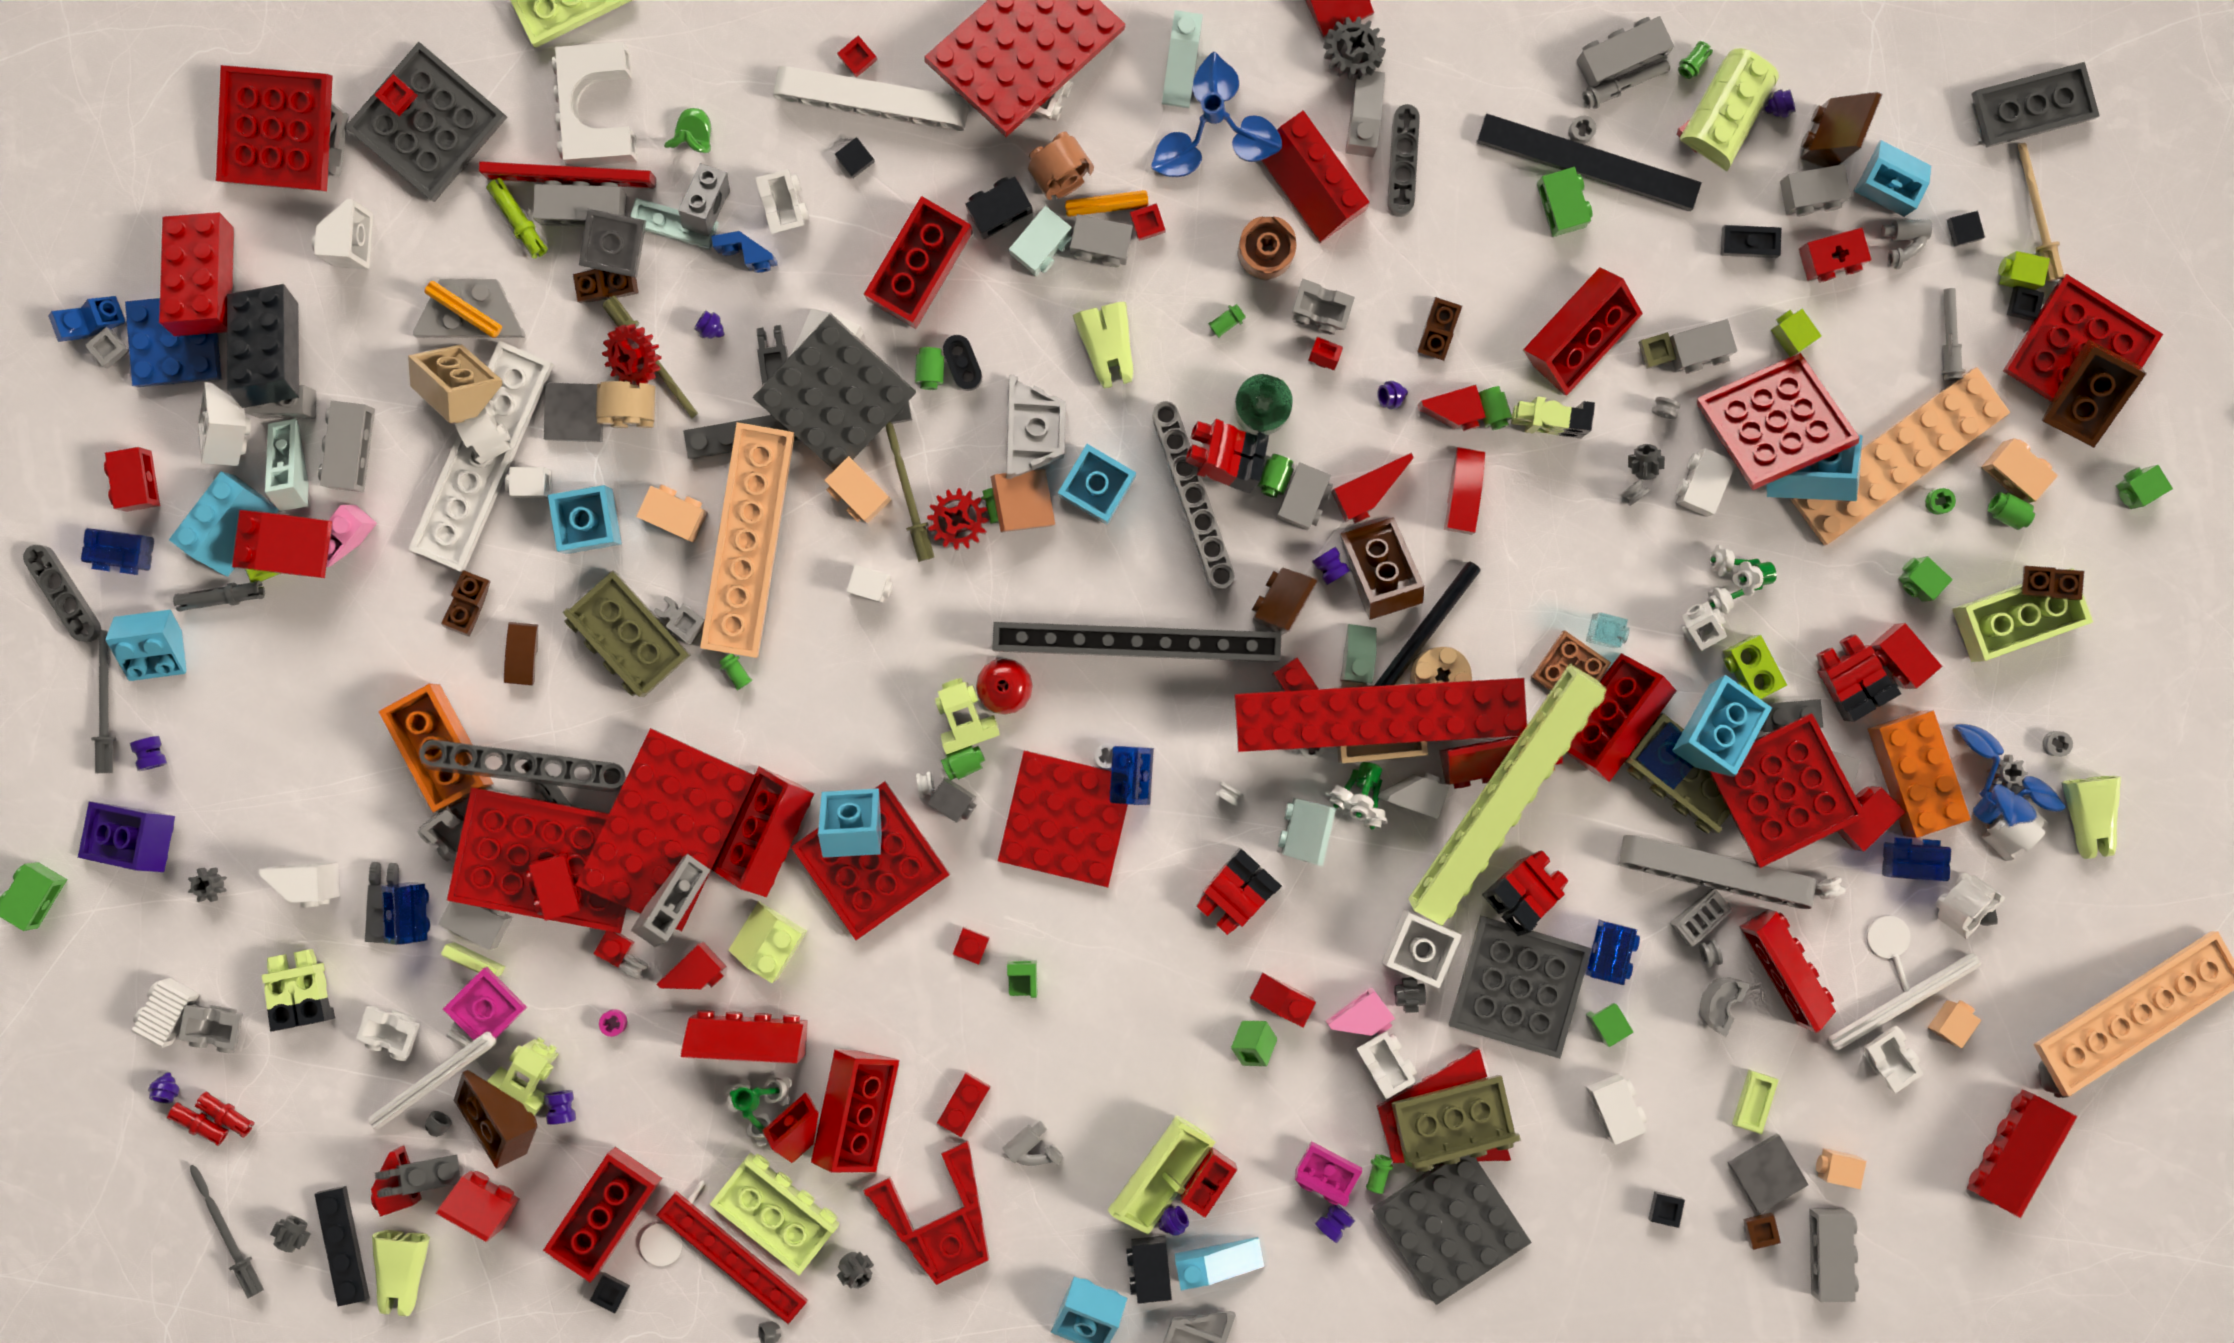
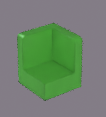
M1008 961L1009 995L1037 998V961Z
M1615 1003L1610 1004L1596 1014L1591 1011L1586 1014L1601 1041L1608 1047L1634 1033L1620 1008Z
M1242 1021L1231 1049L1242 1066H1267L1277 1042V1037L1267 1021Z

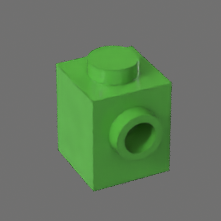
M2159 465L2146 467L2142 470L2140 467L2135 468L2124 474L2125 480L2116 485L2121 501L2129 506L2130 509L2144 507L2173 489Z
M1928 556L1917 559L1915 557L1904 565L1902 568L1904 573L1898 578L1904 584L1903 589L1912 597H1918L1922 602L1935 600L1953 580Z

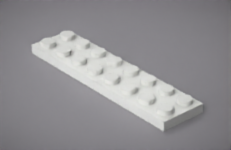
M498 341L488 368L502 379V386L492 397L491 401L498 412L494 416L497 425L503 424L511 439L508 440L511 449L480 464L475 460L472 448L465 446L458 433L408 548L409 550L460 572L466 569L554 364Z

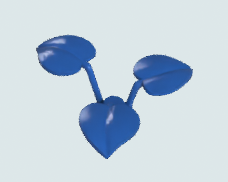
M1215 51L1200 65L1193 81V94L1196 100L1201 103L1203 115L1199 118L1200 123L1195 140L1192 142L1186 133L1172 132L1159 142L1151 167L1161 175L1183 177L1191 174L1199 167L1202 162V154L1196 146L1200 142L1206 122L1217 124L1226 120L1232 130L1238 133L1232 140V146L1235 154L1244 161H1261L1279 152L1282 148L1279 132L1267 119L1256 115L1247 116L1243 119L1241 128H1239L1230 118V114L1226 112L1224 101L1232 99L1237 93L1239 77L1233 67L1226 63Z
M1958 724L1953 727L1959 731L1963 740L1974 752L1993 760L1984 789L1979 793L1983 798L1973 808V813L1979 820L1986 824H1992L2002 813L2008 827L2020 823L2033 822L2037 818V814L2032 805L2023 796H2031L2035 804L2046 810L2063 811L2066 808L2057 793L2047 783L2032 776H2026L2022 780V784L2026 789L2016 795L2005 786L1999 784L1992 788V792H1989L2000 762L1998 755L2004 753L2003 747L1992 734L1980 727L1968 724Z

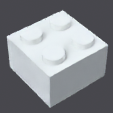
M1404 910L1382 962L1390 968L1440 989L1462 935Z

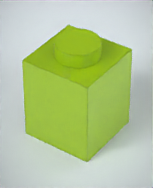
M2015 251L2006 256L1999 265L1998 274L2001 275L1999 285L2012 288L2020 286L2033 290L2043 287L2050 258Z
M1803 308L1794 314L1790 309L1776 319L1778 325L1771 329V332L1789 357L1799 353L1822 337Z

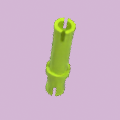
M501 178L491 181L486 186V189L513 227L515 237L522 241L533 259L537 258L536 253L539 257L543 256L548 251V248L535 231V224L527 219Z

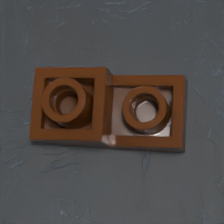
M598 269L573 274L577 302L579 303L610 299L612 296L619 298L639 293L636 277Z
M1437 297L1434 298L1417 352L1443 361L1445 360L1462 305Z
M2023 566L2021 595L2080 601L2083 595L2084 571L2056 569L2054 567Z
M463 570L451 593L453 600L441 625L470 637L483 607L490 586V580Z
M508 623L504 683L533 686L535 682V655L538 652V624Z

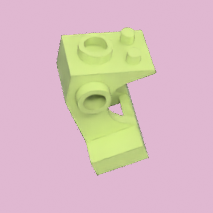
M962 678L942 684L943 690L938 691L939 697L935 698V702L940 715L946 714L952 729L941 734L942 746L946 754L1000 735L994 715L984 719L979 718L974 706V702L978 701V697L973 685L969 686L968 682L962 681ZM968 707L972 720L958 725L953 712Z
M540 1037L523 1045V1047L518 1045L509 1058L513 1062L509 1070L507 1071L500 1067L487 1080L493 1086L523 1103L527 1111L532 1112L534 1116L545 1105V1093L538 1090L536 1086L540 1079L545 1081L554 1067L551 1063L559 1055L555 1051L557 1049L555 1046H546L543 1044L544 1039ZM520 1072L530 1078L529 1082L527 1083L517 1077V1073Z

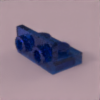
M1113 747L1110 785L1111 803L1150 805L1154 748Z

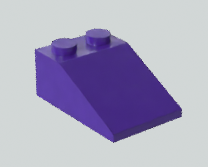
M89 801L77 858L135 871L164 872L171 836L174 830L175 816Z

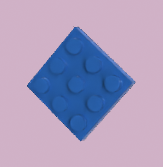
M160 298L125 301L132 386L148 387L222 379L218 333L173 336L159 323Z

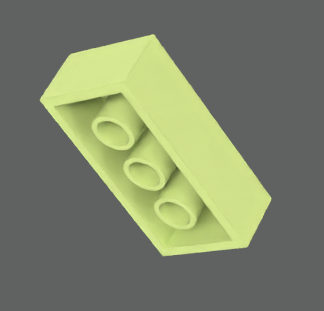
M2022 584L1952 608L1971 662H1980L2093 623L2084 596L2082 595V600L2079 601L2021 595Z

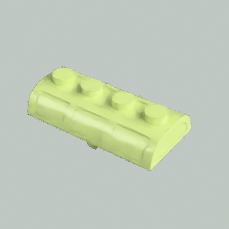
M1743 48L1731 50L1717 70L1683 131L1680 141L1725 171H1728L1779 79L1777 69L1764 58L1750 50Z
M1175 1116L1115 1201L1109 1206L1108 1212L1112 1217L1149 1235L1163 1215L1164 1210L1170 1206L1178 1193L1183 1195L1185 1192L1184 1185L1216 1142L1194 1124L1182 1117Z

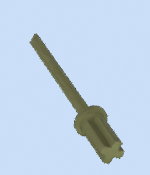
M612 296L604 301L602 307L617 327L635 324L636 327L639 325L638 320L634 321L616 296ZM659 360L656 361V364L660 366V370L656 372L693 419L698 412Z
M889 421L885 426L891 450L895 456L896 468L913 525L906 528V530L910 531L918 562L935 558L926 528L929 524L928 522L922 524L920 522L904 461L900 455V447L895 429Z

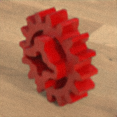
M635 324L616 327L614 331L607 334L610 339L603 341L608 350L602 352V355L608 357L609 360L604 365L605 367L611 366L613 369L610 374L611 377L618 375L619 381L630 382V384L637 385L638 387L639 383L647 384L648 381L656 378L654 372L660 370V366L656 364V361L662 359V356L655 353L659 345L651 343L653 339L652 334L644 335V327L636 329Z
M961 488L957 489L956 495H952L948 489L946 490V498L943 499L939 495L936 496L939 502L937 506L930 504L929 507L934 511V515H928L927 519L933 521L934 524L928 527L930 532H938L934 539L939 541L943 538V547L945 548L953 543L955 551L959 550L960 544H964L967 549H970L969 542L971 540L978 544L980 540L977 535L979 533L986 535L987 533L982 528V524H988L989 519L982 517V515L988 512L986 507L979 508L982 502L980 497L972 500V491H969L964 496ZM959 501L956 507L950 509L945 507L951 502ZM971 506L976 511L977 522L970 519L969 511ZM962 513L963 519L970 525L958 523L957 526H954V521L947 514L958 516ZM940 517L945 519L948 525L945 533L940 527ZM966 530L971 532L963 538H956L960 532Z

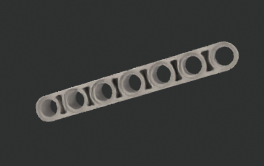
M1169 401L1160 402L1154 408L1153 423L1205 574L1211 587L1216 590H1225L1234 581V570L1202 477L1197 475L1198 467L1189 464L1192 468V473L1188 476H1180L1176 471V466L1186 461L1187 452L1191 447L1183 422L1175 404ZM1167 409L1173 413L1174 418L1172 421L1165 423L1159 420L1157 414L1159 411ZM1178 436L1183 441L1182 447L1175 450L1171 449L1167 445L1168 438ZM1190 489H1195L1200 492L1201 500L1197 503H1190L1187 501L1185 493ZM1206 516L1210 520V527L1207 530H1199L1194 522L1197 517ZM1212 542L1218 545L1220 549L1218 556L1208 557L1205 554L1204 546L1207 543ZM1218 569L1225 570L1229 575L1228 582L1225 584L1216 583L1213 578L1214 572Z
M1623 836L1619 865L1622 867L1794 908L1812 909L1816 879L1767 866L1759 868L1754 863L1640 836Z

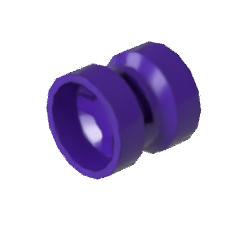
M1336 547L1312 561L1314 567L1323 572L1322 580L1326 586L1351 571L1346 563L1340 562V553Z
M160 736L148 737L129 743L132 752L137 757L135 762L137 771H145L167 764L165 755L160 751L162 745Z
M562 1090L544 1094V1102L549 1109L546 1115L548 1125L563 1124L576 1120V1112L571 1108V1102L574 1100L573 1090Z
M1331 1204L1328 1207V1217H1320L1315 1224L1327 1237L1338 1243L1343 1237L1341 1229L1350 1228L1354 1224L1355 1219L1339 1204Z

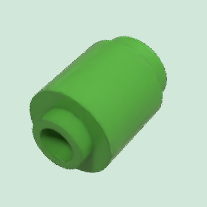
M921 347L919 348V354L916 355L915 383L921 384L920 389L937 390L938 385H942L944 379V356H942V349Z
M1500 386L1480 391L1479 396L1486 416L1483 419L1485 427L1491 426L1492 430H1498L1508 426V420L1513 417L1505 392H1501Z
M1272 454L1271 459H1267L1260 483L1258 484L1262 488V494L1272 498H1277V495H1284L1294 470L1291 459L1278 454Z
M1998 492L1988 506V512L1992 513L1993 518L2016 530H2020L2023 527L2027 528L2035 517L2032 504L2008 492L2005 494Z
M973 745L946 754L947 757L941 760L950 780L955 778L959 780L983 769L981 763L986 761L980 747H973Z

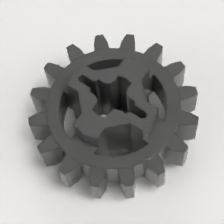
M1346 17L1343 25L1337 21L1333 28L1334 30L1330 29L1328 31L1327 39L1323 45V48L1327 50L1324 59L1332 60L1329 68L1337 67L1339 69V77L1345 72L1348 73V80H1352L1354 74H1357L1359 79L1362 80L1366 72L1369 75H1373L1375 67H1380L1386 49L1382 47L1385 38L1377 37L1380 29L1372 30L1370 28V20L1364 25L1361 24V17H1357L1355 23H1352L1350 18ZM1357 43H1359L1357 49L1354 50L1352 54H1350L1352 48L1355 47Z

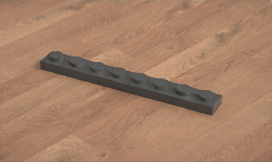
M909 401L890 420L892 424L912 421ZM767 415L683 430L687 456L691 460L731 453L737 422L784 431L789 430L774 416ZM794 436V441H799V439L796 436Z

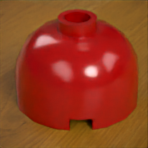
M1007 658L993 660L985 665L979 673L976 682L977 695L983 706L993 713L1002 715L1016 713L1025 707L1031 698L1033 688L1031 675L1025 666Z

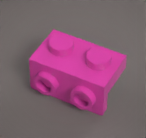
M1311 1141L1295 1169V1180L1303 1189L1310 1192L1314 1190L1322 1194L1329 1203L1333 1205L1341 1204L1346 1207L1349 1203V1195L1362 1174V1167Z

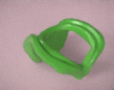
M698 108L684 110L677 121L674 138L667 140L664 147L675 148L681 142H687L694 151L709 153L711 151V122L707 114Z

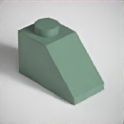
M1348 624L1340 680L1364 684L1373 683L1377 628Z

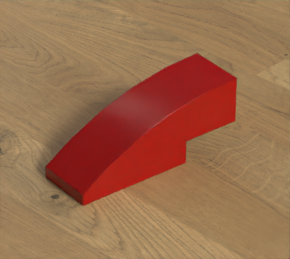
M1457 447L1447 499L1448 508L1444 530L1469 535L1476 532L1483 485L1485 452Z

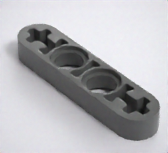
M1410 104L1398 107L1392 121L1388 209L1394 216L1398 217L1409 214L1415 203L1420 115L1417 108ZM1406 112L1409 118H1413V120H1410L1407 132L1398 134L1397 131L1402 132L1404 129V120L1399 118ZM1408 140L1412 144V151L1408 154L1399 152L1397 149L1398 141ZM1403 167L1409 170L1411 177L1408 181L1401 182L1395 177V171L1398 168ZM1400 189H1405L1403 200L1408 202L1403 209H1399V205L1394 203L1399 198Z
M43 545L29 546L23 554L24 563L70 635L78 641L91 642L96 640L101 630L100 622L55 552L50 547ZM37 552L44 554L41 557L43 564L35 562L38 558ZM56 573L61 578V584L57 589H52L49 586V578ZM72 597L76 601V608L73 612L67 613L64 609V602L67 598ZM82 623L90 625L87 629L88 634H81V631L84 629Z

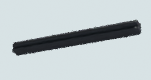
M1471 561L1466 563L1374 686L1395 685L1480 573L1481 569L1479 566Z

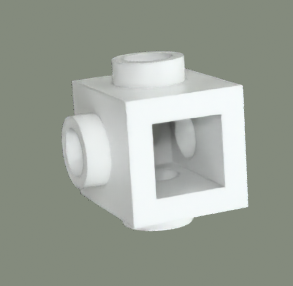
M1708 601L1704 604L1692 606L1686 614L1682 615L1686 624L1682 629L1690 642L1695 640L1701 651L1727 637L1723 628V624L1727 622L1719 608L1713 610Z

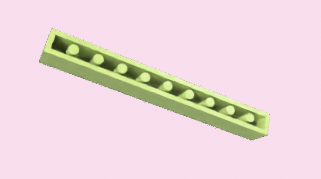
M1569 664L1408 898L1414 911L1441 926L1455 914L1457 904L1461 898L1471 891L1473 881L1477 875L1487 868L1489 858L1493 852L1503 845L1505 835L1509 829L1519 822L1521 812L1525 806L1535 799L1541 783L1551 776L1557 760L1560 756L1567 753L1573 737L1585 727L1589 714L1603 701L1606 689L1598 680Z

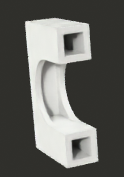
M624 42L555 47L556 57H552V68L554 74L557 75L558 85H554V96L556 102L559 103L560 113H556V125L558 130L561 131L562 141H558L560 158L569 166L574 167L638 162L636 134L629 126L596 129L582 124L578 116V102L587 87L599 81L632 79L630 51Z

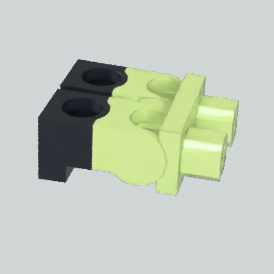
M1537 396L1532 402L1519 401L1518 405L1513 407L1511 424L1526 426V433L1537 431L1545 434L1581 439L1592 430L1595 402L1583 401L1574 408L1563 406L1557 401L1545 403V397Z
M313 949L294 952L296 968L289 969L286 954L267 958L268 974L262 975V981L265 983V998L270 1032L335 1019L333 1007L330 1008L326 990L327 983L323 973L325 971L324 963L317 964Z

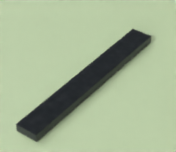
M1487 113L1476 142L1560 170L1575 167L1577 174H1581L1582 177L1688 211L1694 209L1702 182Z

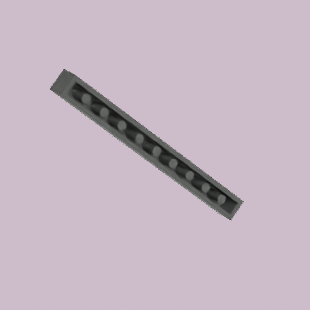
M993 622L992 651L1280 662L1281 632Z

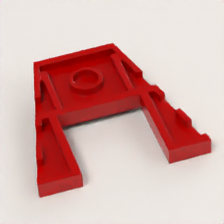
M1479 1048L1473 1049L1471 1053L1454 1060L1433 1075L1430 1074L1423 1078L1421 1082L1404 1089L1376 1106L1393 1163H1405L1391 1103L1486 1078L1487 1073ZM1497 1148L1487 1150V1154L1484 1156L1475 1157L1477 1161L1511 1160L1508 1149L1497 1150Z
M969 1141L941 1154L964 1207L914 1230L891 1177L863 1190L864 1194L875 1204L882 1217L897 1232V1236L908 1246L915 1259L936 1285L990 1259Z

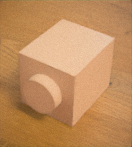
M1946 1000L1928 1028L1948 1043L1963 1048L1981 1022V1019L1973 1014L1975 1009L1961 1000L1958 1003Z
M1823 1148L1822 1155L1818 1157L1816 1162L1817 1176L1829 1183L1861 1189L1867 1161L1857 1155Z

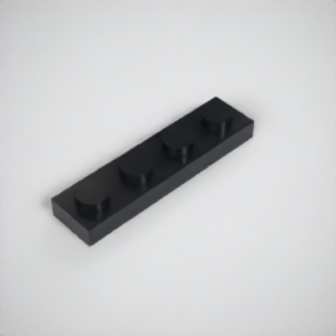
M347 1186L319 1191L314 1195L337 1307L366 1301L370 1297Z

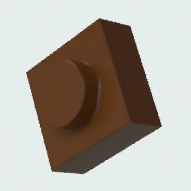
M1771 1212L1743 1219L1749 1246L1753 1250L1781 1243L1775 1216Z

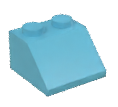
M879 789L822 792L818 836L823 858L881 854L882 831Z
M1074 1276L1067 1289L1051 1333L1075 1343H1110L1119 1328L1127 1297L1120 1295L1115 1290L1099 1287L1090 1280Z

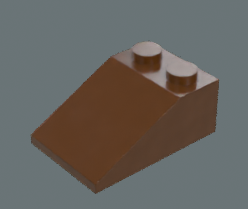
M1872 92L1830 98L1822 106L1818 105L1811 118V121L1814 122L1812 130L1805 134L1800 147L1804 148L1800 158L1823 168L1840 165L1862 147L1883 94Z
M2088 339L2071 364L2042 421L2095 448L2147 373L2140 365Z
M1394 517L1340 534L1360 599L1369 620L1423 603L1425 586Z
M1283 567L1279 573L1273 571L1266 583V586L1269 587L1266 596L1262 597L1259 595L1251 609L1256 612L1253 619L1276 632H1281V635L1289 632L1318 580Z
M469 1070L463 1071L453 1101L495 1168L497 1169L526 1155L537 1129V1121L534 1114L528 1112L523 1103Z

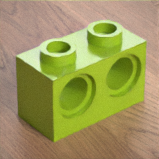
M1761 634L1753 635L1723 651L1726 657L1723 661L1728 671L1735 674L1739 685L1759 699L1787 686ZM1744 649L1749 651L1751 655L1750 662L1747 665L1741 660V652ZM1758 674L1764 680V685L1760 690L1754 685V678Z

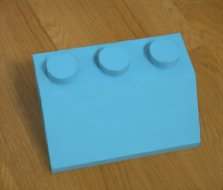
M1858 435L1860 437L1859 444L1766 484L1767 497L1857 501L1863 435Z
M221 471L169 538V541L190 557L229 577L235 567H232L239 511L246 510L277 514L279 510L273 503L236 475Z
M1724 675L1708 685L1672 751L1696 768L1734 777L1739 771L1772 707L1727 675Z

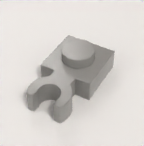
M665 596L663 599L669 603L668 611L662 612L656 608L654 612L659 617L670 620L666 627L691 645L702 631L705 620L684 604L678 610V604L673 599Z

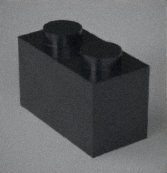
M1015 176L1011 179L1004 177L994 183L993 189L985 193L979 191L973 194L968 199L969 202L965 204L983 240L1033 213L1032 205Z
M1165 1235L1131 1239L1132 1248L1126 1249L1128 1266H1134L1135 1277H1129L1131 1295H1137L1138 1304L1172 1300Z

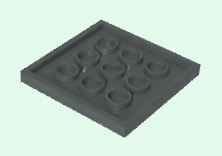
M418 41L345 128L431 201L435 202L508 117ZM392 74L397 76L418 95L400 117L375 96V93Z
M829 313L753 395V399L790 432H794V435L835 470L848 456L853 460L916 394V390L833 314Z
M1480 915L1448 1025L1560 1059L1592 948L1536 931L1517 936L1507 923Z
M1470 1155L1460 1157V1162L1444 1165L1441 1162L1372 1208L1374 1214L1435 1305L1532 1243L1477 1159L1470 1157Z

